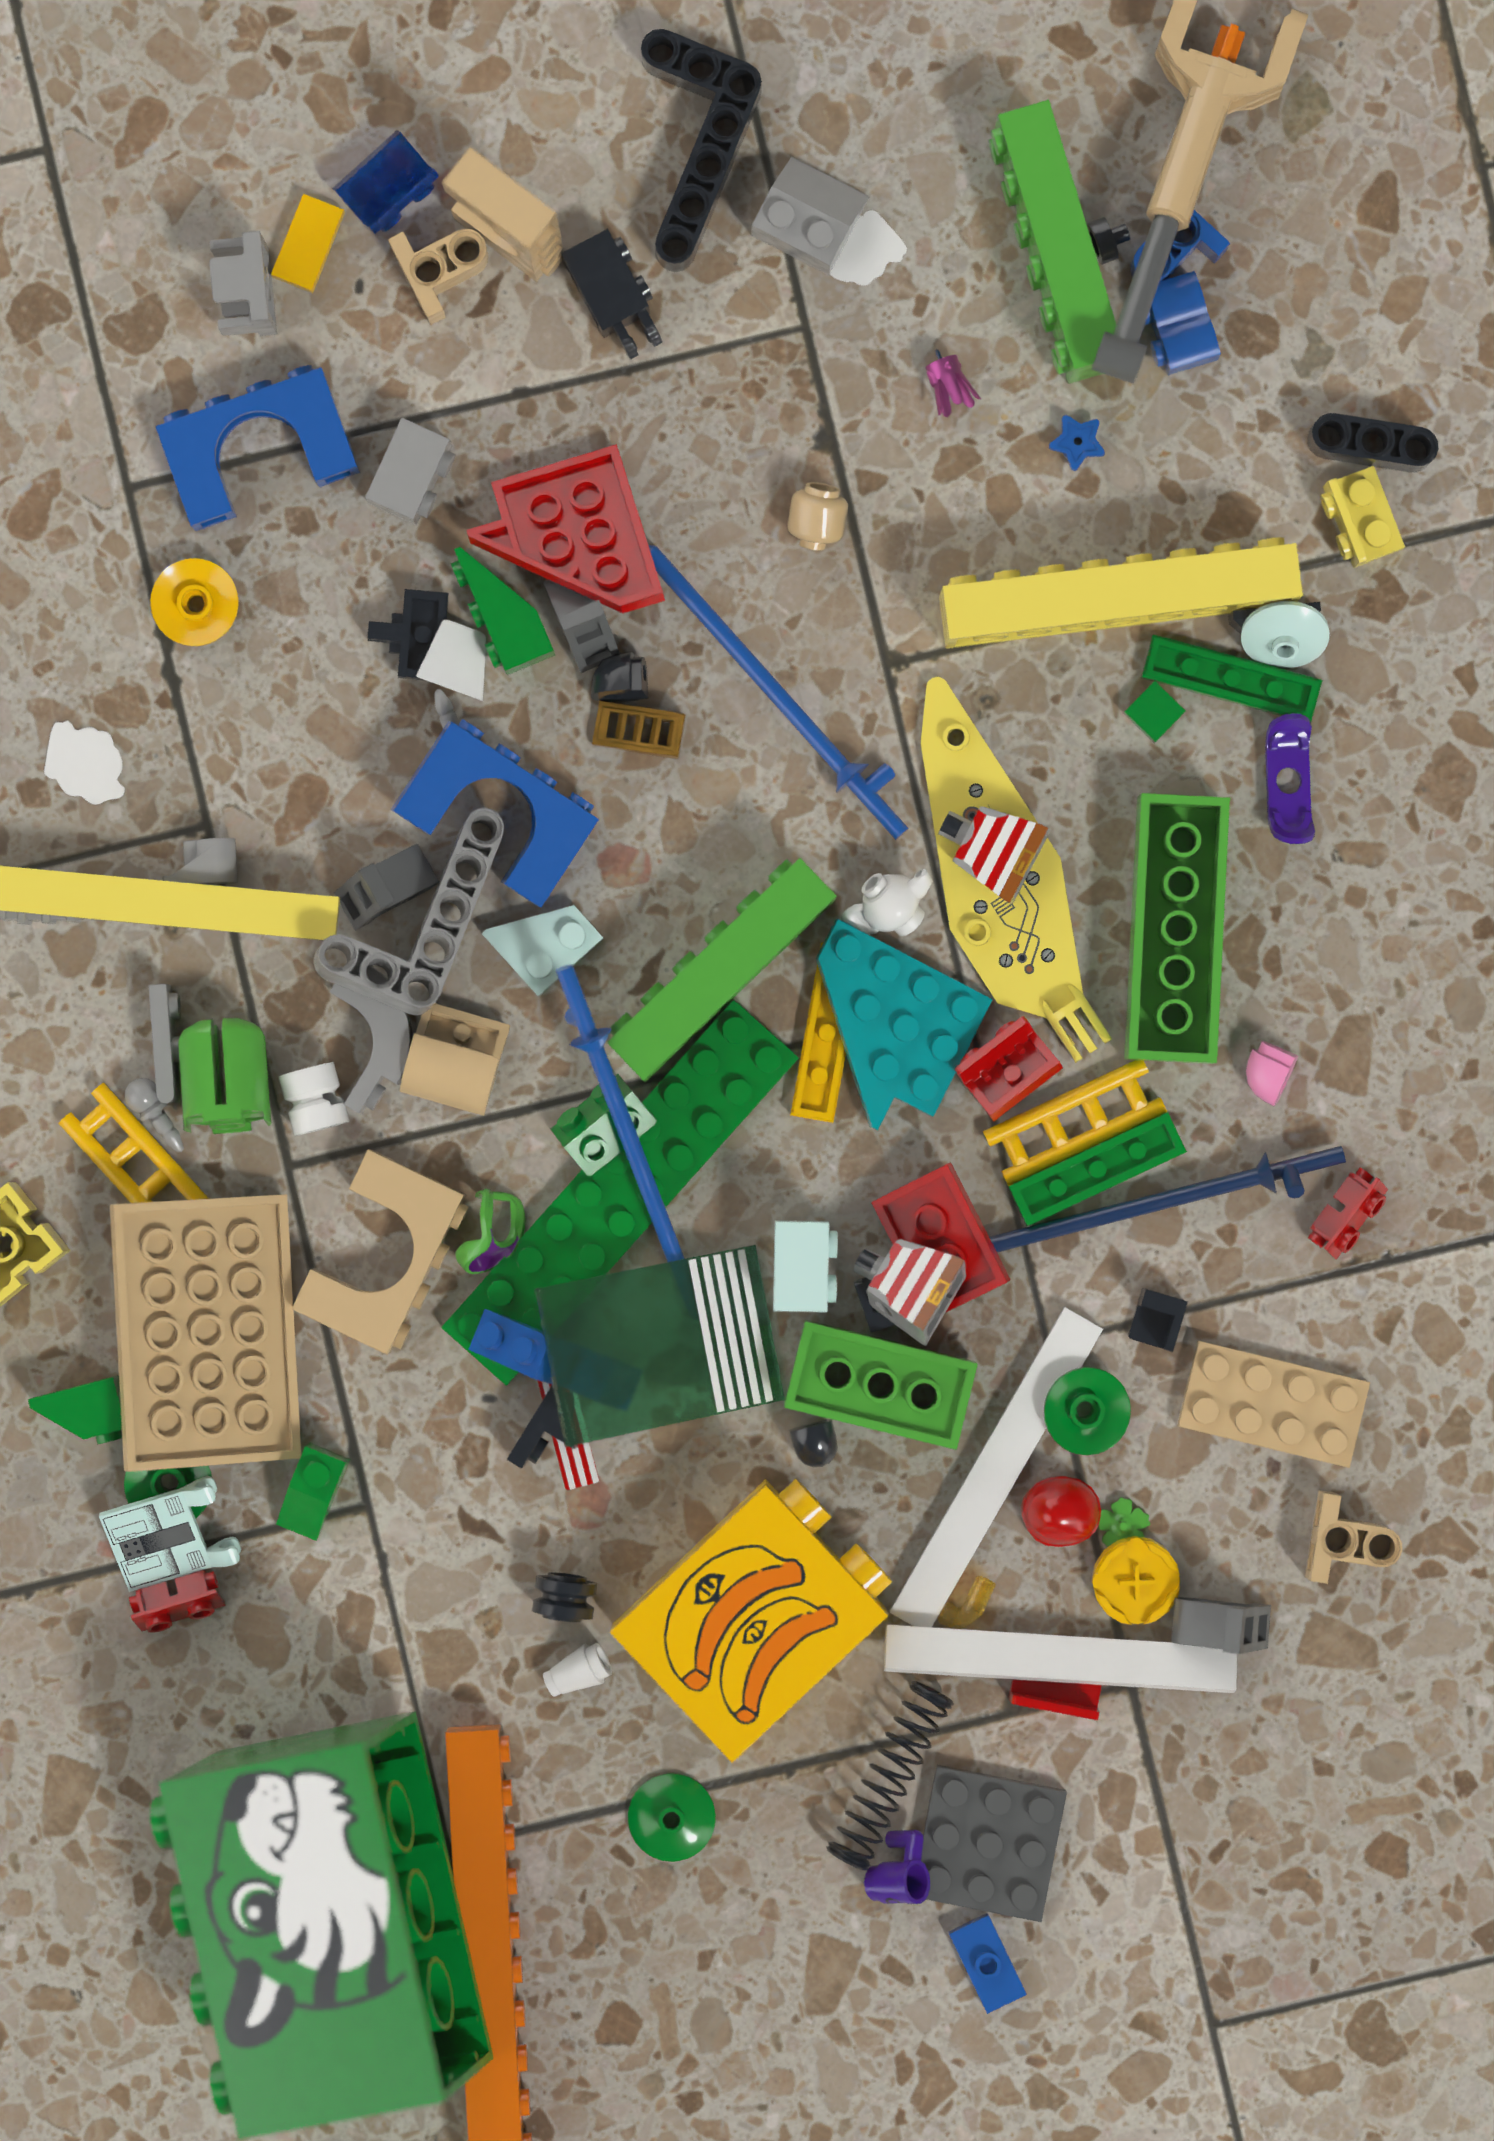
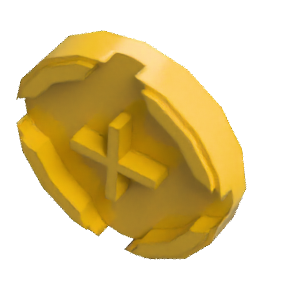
M1132 1536L1117 1540L1103 1550L1094 1565L1092 1585L1096 1600L1107 1615L1124 1624H1147L1155 1622L1167 1614L1174 1605V1600L1178 1598L1180 1590V1574L1176 1561L1166 1547L1150 1538Z

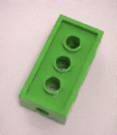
M804 1320L784 1408L957 1450L978 1363L944 1353ZM834 1362H842L850 1369L849 1379L839 1386L831 1385L825 1379L826 1368ZM879 1372L890 1375L893 1381L890 1392L884 1396H875L868 1390L869 1379L872 1375ZM920 1383H928L935 1389V1398L928 1406H917L911 1400L913 1388Z

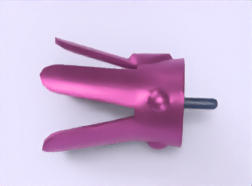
M936 349L935 353L938 360L926 366L925 369L930 384L935 391L938 416L943 413L947 418L951 415L949 396L953 403L958 405L963 401L969 408L975 405L970 392L975 398L979 400L981 398L962 373L958 356L950 355L942 358L939 350Z

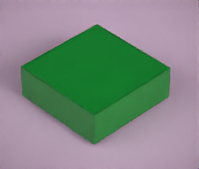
M1154 681L1123 714L1155 743L1186 710Z

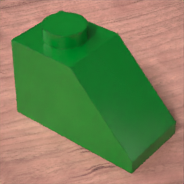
M119 1375L27 1399L30 1409L83 1440L95 1437L97 1445L122 1438Z
M312 1443L305 1445L288 1486L276 1525L317 1541L350 1459Z

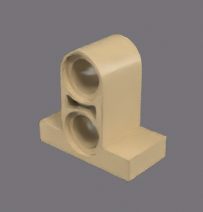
M472 229L458 230L415 253L404 232L388 239L390 247L430 325L446 318L436 295L478 275L485 269L488 263L489 254L485 240L480 233ZM473 243L480 249L478 257L471 262L459 260L456 257V252L461 245ZM426 263L438 265L441 268L438 278L431 282H423L418 279L417 272L422 265Z
M1319 1490L1305 1577L1310 1581L1328 1584L1331 1560L1374 1567H1389L1395 1564L1401 1556V1539L1393 1530L1386 1526L1338 1518L1341 1496L1337 1493ZM1335 1527L1343 1528L1347 1534L1345 1545L1339 1550L1328 1549L1325 1542L1327 1533ZM1379 1534L1387 1535L1390 1540L1389 1551L1382 1557H1373L1369 1551L1370 1541Z

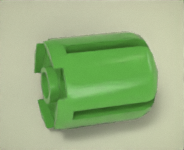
M240 1018L222 1019L227 1104H225L218 1026L214 1025L213 1019L201 1020L182 1032L178 1041L184 1131L191 1133V1124L210 1125L212 1134L252 1131L251 1122L263 1119L268 1126L271 1125L266 1042L262 1030L256 1024Z

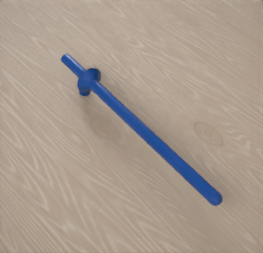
M650 545L649 549L659 576L837 774L836 793L848 786L895 840L903 835L909 828L877 793L896 776L893 769L884 763L864 779L861 773L869 764L850 763L661 550L654 545Z
M564 965L558 968L556 973L570 1007L565 1013V1021L577 1027L580 1033L579 1037L570 1042V1046L588 1054L686 1312L692 1320H699L691 1273L604 1049V1044L611 1032V1028H596L573 965Z

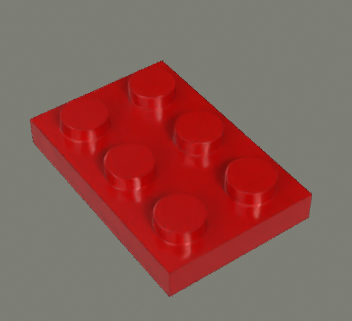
M951 1162L871 1202L892 1245L896 1240L902 1239L965 1260L967 1276L946 1312L1011 1280Z

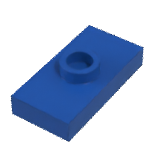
M988 1913L949 1931L951 1940L987 2014L1027 1995Z

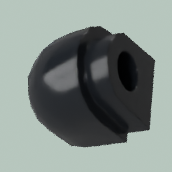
M628 652L605 659L599 664L593 674L591 698L602 702H628L648 699V675L645 658L635 657L633 652Z
M832 1419L821 1420L789 1430L794 1451L803 1464L813 1468L823 1467L829 1464L835 1457L838 1444Z

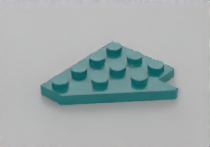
M835 919L816 957V961L869 1127L875 1130L879 1129L894 1098L934 1117L956 1073L955 1068L965 1056L993 999L855 927Z

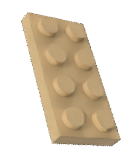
M1197 1340L1177 1426L1350 1468L1370 1382Z

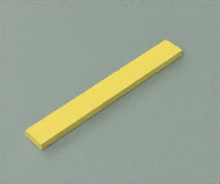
M0 866V911L313 940H325L329 936L337 934L340 897Z

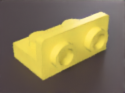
M1374 466L1340 479H1331L1324 484L1323 489L1325 493L1320 495L1322 507L1328 519L1335 518L1341 533L1336 536L1339 551L1344 560L1351 559L1354 568L1405 548Z

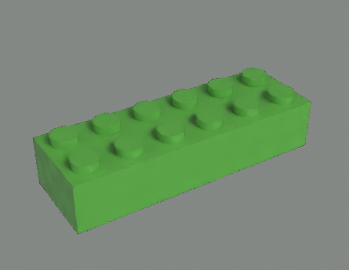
M1048 99L998 114L995 129L991 130L992 139H989L988 142L994 164H1002L1004 168L1003 175L1005 181H1001V187L1005 202L1008 207L1015 205L1017 223L1013 225L1020 249L1027 247L1030 255L1029 265H1026V270L1033 291L1040 289L1042 295V307H1039L1042 326L1045 333L1052 331L1054 335L1055 348L1051 349L1055 369L1058 375L1065 373L1067 382L1070 384L1103 374L1092 370V366L1104 332L1107 331L1113 334L1117 324Z
M1141 793L1137 797L1124 1060L1200 1064L1217 1063L1230 798L1149 793Z
M801 858L794 864L788 859L783 861L768 876V880L772 884L761 895L756 890H753L736 907V911L740 915L729 926L722 920L704 937V941L708 946L696 956L690 951L672 968L673 972L677 975L665 987L658 981L641 997L640 1001L645 1006L633 1018L626 1012L610 1027V1033L613 1037L607 1043L644 1082L648 1081L835 902L837 896Z

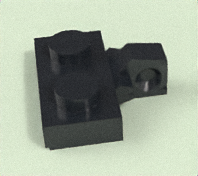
M405 589L403 613H392L391 623L369 621L368 641L390 643L389 653L399 654L398 678L424 680L416 677L442 621L447 620L449 593Z

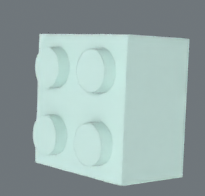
M775 1220L774 1311L827 1312L828 1302L836 1303L837 1276L828 1275V1258H837L838 1233L837 1231H829L828 1221Z

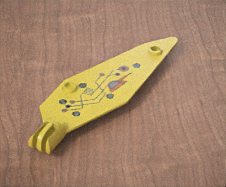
M934 677L926 685L921 749L950 931L996 1002L1047 1018L1076 1063L1083 1059L1060 1021L1067 1018L1089 1053L1098 1048L1075 1013L1080 1008H1082L1090 1024L1105 1044L1112 1040V1038L1083 994L1061 858L1047 838L1013 905L1003 900L953 862L960 845L938 834L950 811L973 821L980 806L1035 823L1038 822L947 682L941 677ZM955 730L962 731L965 736L963 743L958 746H953L949 743V735Z

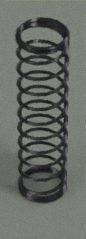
M912 1681L910 1690L931 1702L943 1714L922 1708L905 1700L901 1701L902 1705L922 1717L935 1729L920 1726L898 1716L893 1718L896 1722L921 1738L927 1745L907 1740L890 1732H885V1734L912 1753L919 1761L905 1758L883 1748H877L879 1753L898 1764L911 1777L892 1772L873 1763L869 1764L870 1768L897 1785L903 1793L861 1779V1783L880 1794L895 1808L886 1807L858 1795H853L855 1800L871 1809L886 1821L887 1824L872 1821L848 1810L845 1811L846 1815L870 1830L879 1840L871 1839L837 1826L838 1831L860 1844L871 1856L857 1853L835 1842H828L829 1846H826L830 1854L863 1871L869 1870L868 1867L871 1866L868 1860L875 1858L873 1850L863 1841L874 1844L883 1842L880 1833L870 1825L881 1828L891 1827L890 1820L878 1809L888 1812L899 1811L898 1804L886 1793L901 1797L907 1795L905 1787L893 1777L907 1781L915 1780L913 1771L901 1761L914 1765L924 1763L923 1758L908 1745L921 1749L932 1748L931 1742L916 1729L933 1734L940 1732L938 1725L923 1713L940 1718L948 1717L945 1709H952L951 1705H954L953 1701L947 1696L917 1681Z

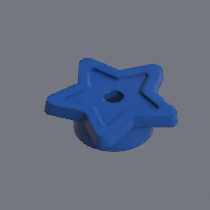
M1063 415L1062 434L1049 443V449L1062 453L1067 457L1072 471H1077L1087 457H1103L1105 451L1096 439L1100 424L1099 420L1093 419L1080 424L1070 416ZM1076 437L1082 439L1081 445H1076L1074 443V439Z

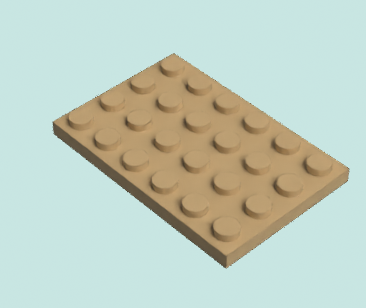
M287 1194L110 1204L124 1471L299 1459L301 1457L294 1311L292 1310L293 1292Z

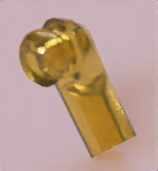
M976 1576L964 1603L959 1608L951 1602L945 1603L937 1617L939 1624L945 1625L949 1629H964L979 1619L984 1613L996 1584L985 1577Z

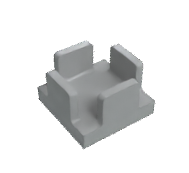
M243 232L242 237L211 240L210 250L214 257H216L211 258L209 261L213 300L215 303H221L222 314L227 318L218 320V329L223 336L258 333L260 336L277 335L269 247L261 232Z

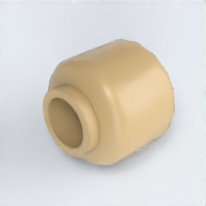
M810 482L805 484V489H800L793 494L787 528L790 534L800 539L799 545L801 547L811 550H825L826 544L835 543L842 538L848 503L844 497L839 495V488L824 483Z

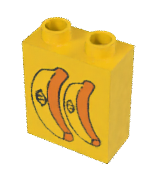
M796 1478L780 1494L765 1479L615 1620L610 1630V1634L731 1763L744 1753L888 1617L886 1607L877 1596L893 1581L857 1543L841 1558L835 1554L816 1533L832 1516Z

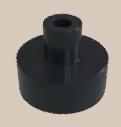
M1105 217L1087 223L1093 248L1100 264L1103 265L1119 259L1117 245L1131 240L1126 224L1110 228Z

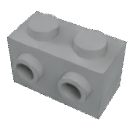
M401 418L365 496L368 504L414 525H417L420 516L428 518L437 499V494L432 492L439 476L447 477L456 454L450 452L452 448L450 439Z

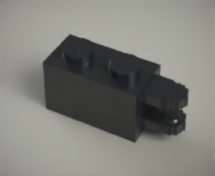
M606 229L561 253L562 261L603 338L615 333L628 358L631 360L639 355L637 352L638 348L625 327L639 320L644 328L643 332L647 340L654 347L663 343L649 315L650 310L647 301L653 299V296L642 275L634 278L626 263L631 261L632 257L621 236L613 239L609 230Z

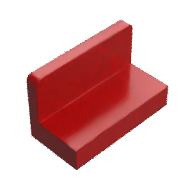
M1012 1679L1008 1698L1011 1704L1098 1720L1100 1714L1098 1703L1102 1685Z

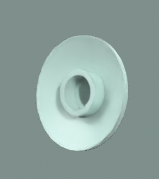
M1295 601L1273 602L1256 609L1247 617L1241 629V643L1248 656L1258 663L1281 669L1295 668L1312 662L1323 653L1329 642V625L1325 617L1310 605Z

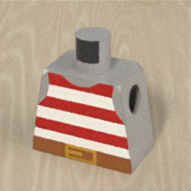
M980 806L973 821L950 811L938 834L960 845L954 856V863L1003 900L1013 905L1051 830L1042 824Z
M902 1239L894 1242L886 1258L867 1248L863 1249L854 1265L855 1273L871 1280L867 1289L869 1304L925 1346L967 1276L965 1260Z

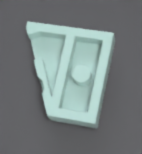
M574 905L492 927L482 933L538 997L558 980L556 973L558 968L568 964L574 966L604 939Z

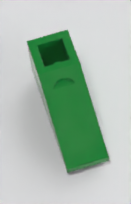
M461 547L454 549L458 560L450 564L460 587L469 585L475 601L468 603V607L477 628L486 625L492 641L484 645L494 668L503 665L506 674L510 675L555 656L537 610Z

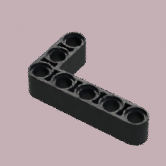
M656 29L646 34L641 44L642 63L647 73L712 100L655 242L656 256L660 265L668 271L679 272L688 268L696 256L760 101L762 80L756 67L750 63L672 31ZM657 45H666L671 48L673 55L666 62H656L649 56L651 49ZM696 62H707L713 67L714 71L705 79L695 78L691 75L689 69ZM738 78H746L753 83L754 89L748 95L740 96L732 92L730 85ZM728 118L733 120L738 128L730 136H721L714 131L713 126L719 119ZM711 158L716 160L721 166L719 172L711 177L701 175L696 167L703 159ZM691 198L699 200L704 205V210L697 217L685 216L680 211V206L685 200ZM671 239H680L685 242L688 248L681 257L672 258L664 253L663 246Z

